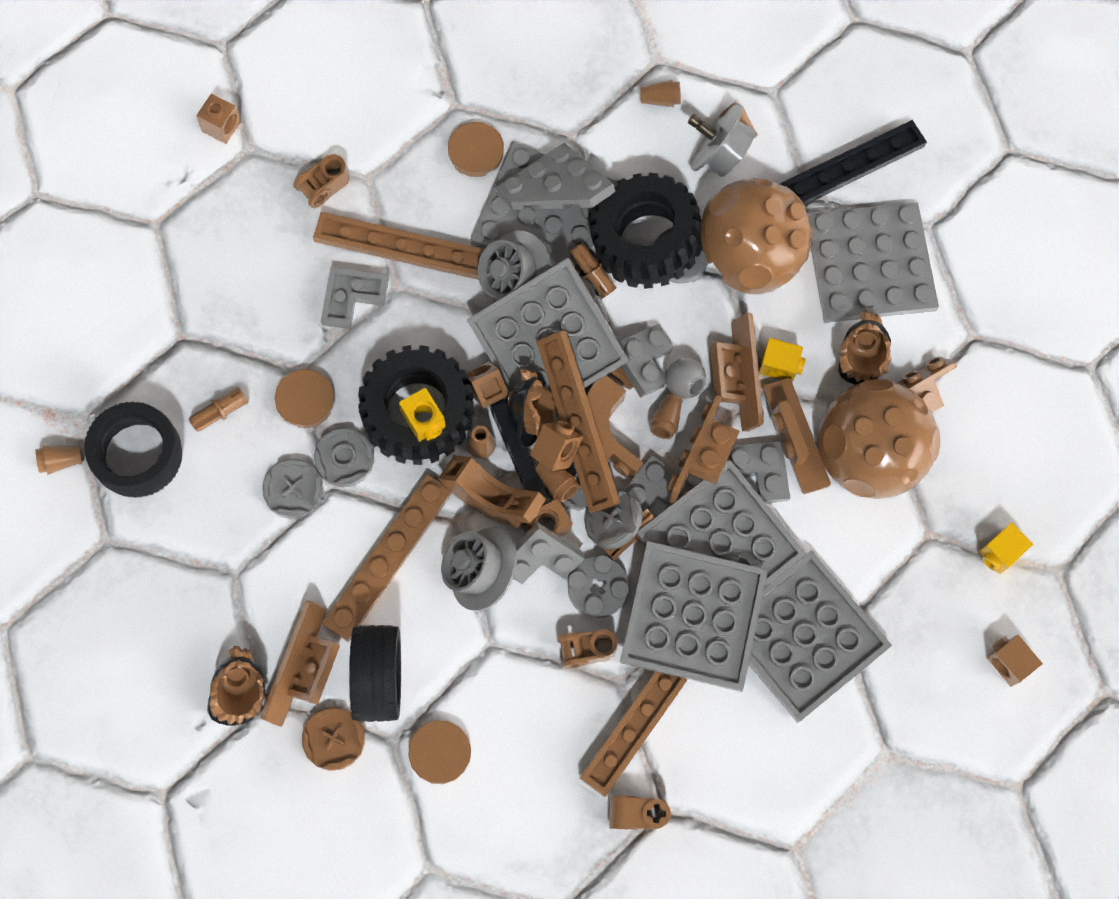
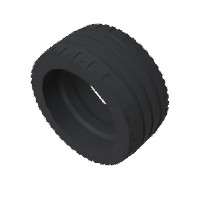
M140 402L115 404L100 413L88 428L89 430L86 433L84 442L88 466L94 476L112 492L134 498L153 495L164 489L165 486H168L178 473L182 462V445L179 434L166 415L155 407ZM133 425H149L155 428L160 433L163 441L162 452L156 463L148 470L134 476H120L107 466V447L112 438L121 430Z
M363 625L353 627L349 659V694L352 720L362 722L399 720L401 704V639L399 626Z

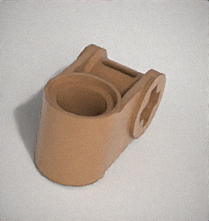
M330 154L309 170L301 173L294 181L293 187L307 197L309 200L308 204L312 208L320 207L332 195L348 184L349 172L346 163L341 156ZM334 169H340V170H341V171H340L338 174H336V175H330V174H329V173H330L332 170H334Z
M601 629L584 633L575 632L557 637V642L561 643L562 669L606 662L611 660L617 651L616 636L609 630ZM599 639H607L611 642L612 648L606 653L598 652L594 646L595 642ZM570 645H573L574 647V657L572 656Z
M610 796V829H658L665 826L670 820V807L663 800L639 798L636 796ZM654 805H658L659 811L665 814L664 817L659 818L658 823H653V818L647 816V811H651Z

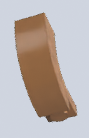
M606 375L593 384L587 394L588 402L608 464L611 461L613 468L624 477L629 475L633 479L641 470L643 462L614 439L609 428V419L624 401L626 390Z
M453 455L438 477V480L450 492L468 506L492 520L514 528H519L521 523L530 524L537 517L541 506L546 500L540 492L516 489L503 484L488 474L472 457Z

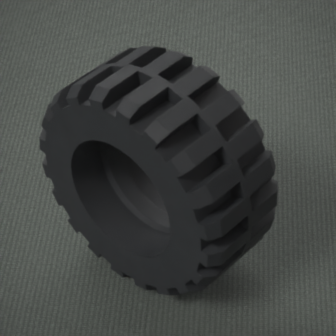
M649 172L648 176H642L641 173L633 174L631 179L626 180L624 177L618 180V185L614 187L615 193L595 205L596 211H593L590 217V235L597 257L603 264L604 270L609 274L612 273L613 279L620 283L626 280L627 285L637 288L638 284H643L644 289L653 288V284L661 283L662 287L670 284L669 280L674 277L678 280L684 276L685 268L689 270L696 263L695 257L700 256L702 251V220L696 198L693 193L688 192L687 186L682 182L675 184L674 178L668 175H664L661 178L658 173ZM644 216H661L673 223L671 231L664 239L649 246H635L621 239L626 227L634 220Z
M411 345L402 346L403 352L395 353L394 349L387 352V359L382 361L378 358L372 364L373 371H366L362 378L364 386L359 387L358 392L360 401L358 404L359 414L370 442L374 447L378 446L381 453L386 457L393 455L397 462L403 464L408 459L413 461V465H422V460L429 458L431 463L440 461L439 455L445 453L446 456L452 454L455 451L454 446L456 444L461 445L466 439V431L471 429L473 423L472 416L474 414L472 385L469 384V377L465 370L459 369V362L453 357L446 359L444 351L436 349L432 353L429 352V346L420 345L419 350H412ZM417 383L427 384L441 392L445 400V408L442 413L445 419V428L442 429V433L432 440H426L425 438L418 442L410 427L403 426L392 419L388 409L389 401L399 389Z

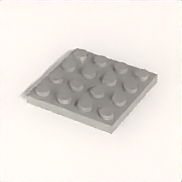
M513 143L471 238V244L485 249L490 243L499 240L509 232L516 230L528 231L539 237L546 246L551 268L569 258L581 276L583 271L570 254V251L583 243L591 253L594 244L590 235L591 213L596 211L595 206L592 208H581L580 204H565L564 209H541L540 205L525 206V210H513L498 197L495 188L545 156V154ZM606 177L613 183L614 187L618 185L617 180Z
M918 202L807 213L810 226L813 229L810 248L824 323L861 319L860 314L864 313L865 310L870 311L873 315L879 314L880 317L935 312L938 310L939 304Z
M569 258L467 319L492 364L499 369L509 392L522 380L520 369L536 372L537 377L542 378L545 388L551 390L536 341L559 331L567 332L584 388L630 361Z
M731 460L726 462L717 484L703 480L637 533V537L644 546H646L647 541L767 569L764 588L806 555L805 551Z
M647 541L619 663L742 692L768 570Z
M811 551L764 588L749 666L798 724L888 650L892 644L814 552Z

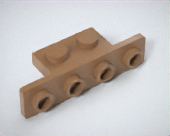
M745 313L731 322L733 344L715 342L710 345L714 397L719 395L722 396L721 402L739 404L742 431L749 432L763 425L764 410L761 400V382L759 380L753 314Z
M943 357L933 358L926 363L927 366L918 371L906 373L902 377L903 380L897 383L915 392L925 401L933 413L944 406L934 380L956 368L957 365L954 360Z
M786 378L764 385L763 392L772 413L773 426L777 432L779 431L784 455L790 460L802 494L806 495L828 488L831 485L830 479L791 379Z
M716 395L713 404L707 402L703 410L701 419L705 421L702 427L696 425L690 442L694 443L691 451L685 449L679 462V466L683 467L680 475L674 473L667 490L672 492L670 503L677 501L689 473L713 484H717L740 432L714 420L722 396Z
M306 600L298 615L297 624L291 639L287 643L286 652L275 674L274 683L261 713V719L279 727H282L293 698L318 705L340 645L335 642L317 638L326 609L312 601Z

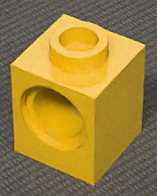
M769 338L764 348L759 374L778 380L790 378L793 382L796 374L801 375L804 369L806 358L801 357L803 347Z
M427 388L399 402L400 411L418 442L425 438L426 440H432L442 433V429L445 428V419ZM423 412L432 415V418L427 422L416 420L417 415Z
M1011 522L978 553L983 557L982 560L989 569L1001 574L1034 544Z

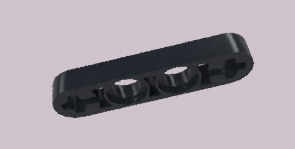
M504 398L489 405L493 419L524 490L540 492L546 499L543 487L525 446L518 444L517 427L508 416L507 404Z

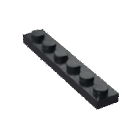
M911 120L779 184L791 189L801 199L803 204L806 205L924 148L927 141L915 122Z

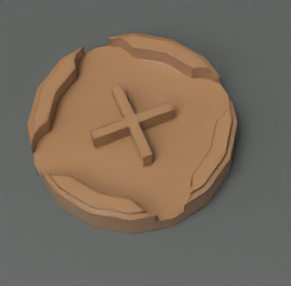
M470 122L461 125L452 133L448 141V156L460 173L469 177H482L500 166L504 157V142L500 133L492 126L483 122Z
M307 369L293 371L285 376L277 386L274 397L276 409L283 420L290 425L305 429L318 426L327 420L335 403L333 388L327 378L317 371Z
M328 707L314 713L302 732V747L307 758L317 767L327 771L343 770L353 765L361 756L365 746V730L361 722L352 720L351 712L340 707Z
M436 720L424 724L414 733L409 743L408 757L412 769L420 778L430 784L444 785L457 780L465 772L471 759V746L468 736L459 726L449 721Z

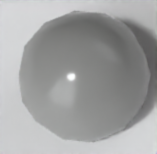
M691 358L678 359L666 371L667 388L672 394L682 399L694 398L701 393L706 385L705 369L698 361Z

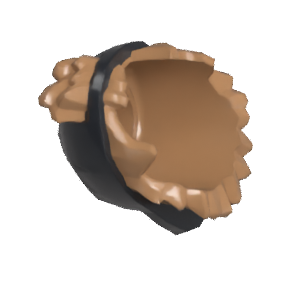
M868 310L860 314L861 321L848 329L841 343L842 348L840 349L841 355L838 372L841 378L854 385L866 380L877 379L882 374H887L888 362L892 360L889 333L883 326L879 314L873 315Z
M520 369L522 380L509 393L507 411L510 420L517 425L518 444L529 447L536 442L543 424L556 422L555 412L558 410L555 400L552 399V391L545 388L542 378L537 377L536 372Z
M234 645L228 651L230 658L221 662L215 669L210 684L207 706L210 718L218 724L226 726L243 724L250 717H255L257 713H261L262 700L265 698L263 674L256 662L253 661L251 652L247 648L242 650L239 646Z

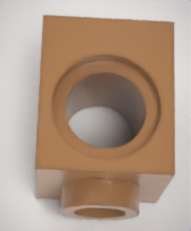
M212 93L196 115L202 132L225 144L228 143L241 123L236 106Z
M490 361L466 372L469 377V384L472 385L473 398L482 408L509 396L499 369Z
M559 420L554 423L543 424L530 456L551 471L570 468L583 436L574 431V427L565 421Z
M557 498L542 506L537 517L530 524L526 523L527 525L523 527L525 533H527L540 520L550 519L555 524L554 528L550 531L561 537L572 531L573 523Z
M1019 635L1008 639L1006 636L1002 637L991 646L994 652L987 657L1010 687L1021 683L1043 664Z

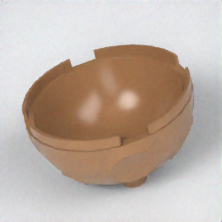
M743 179L724 186L708 201L701 219V243L708 263H713L723 276L721 280L729 287L742 293L754 295L772 292L788 283L808 260L813 229L810 226L809 217L803 202L788 187L765 179Z
M872 379L850 386L838 394L828 405L820 421L818 449L827 472L842 488L860 497L872 499L891 498L909 491L918 485L928 474L939 454L940 431L933 413L925 401L912 390L889 380Z

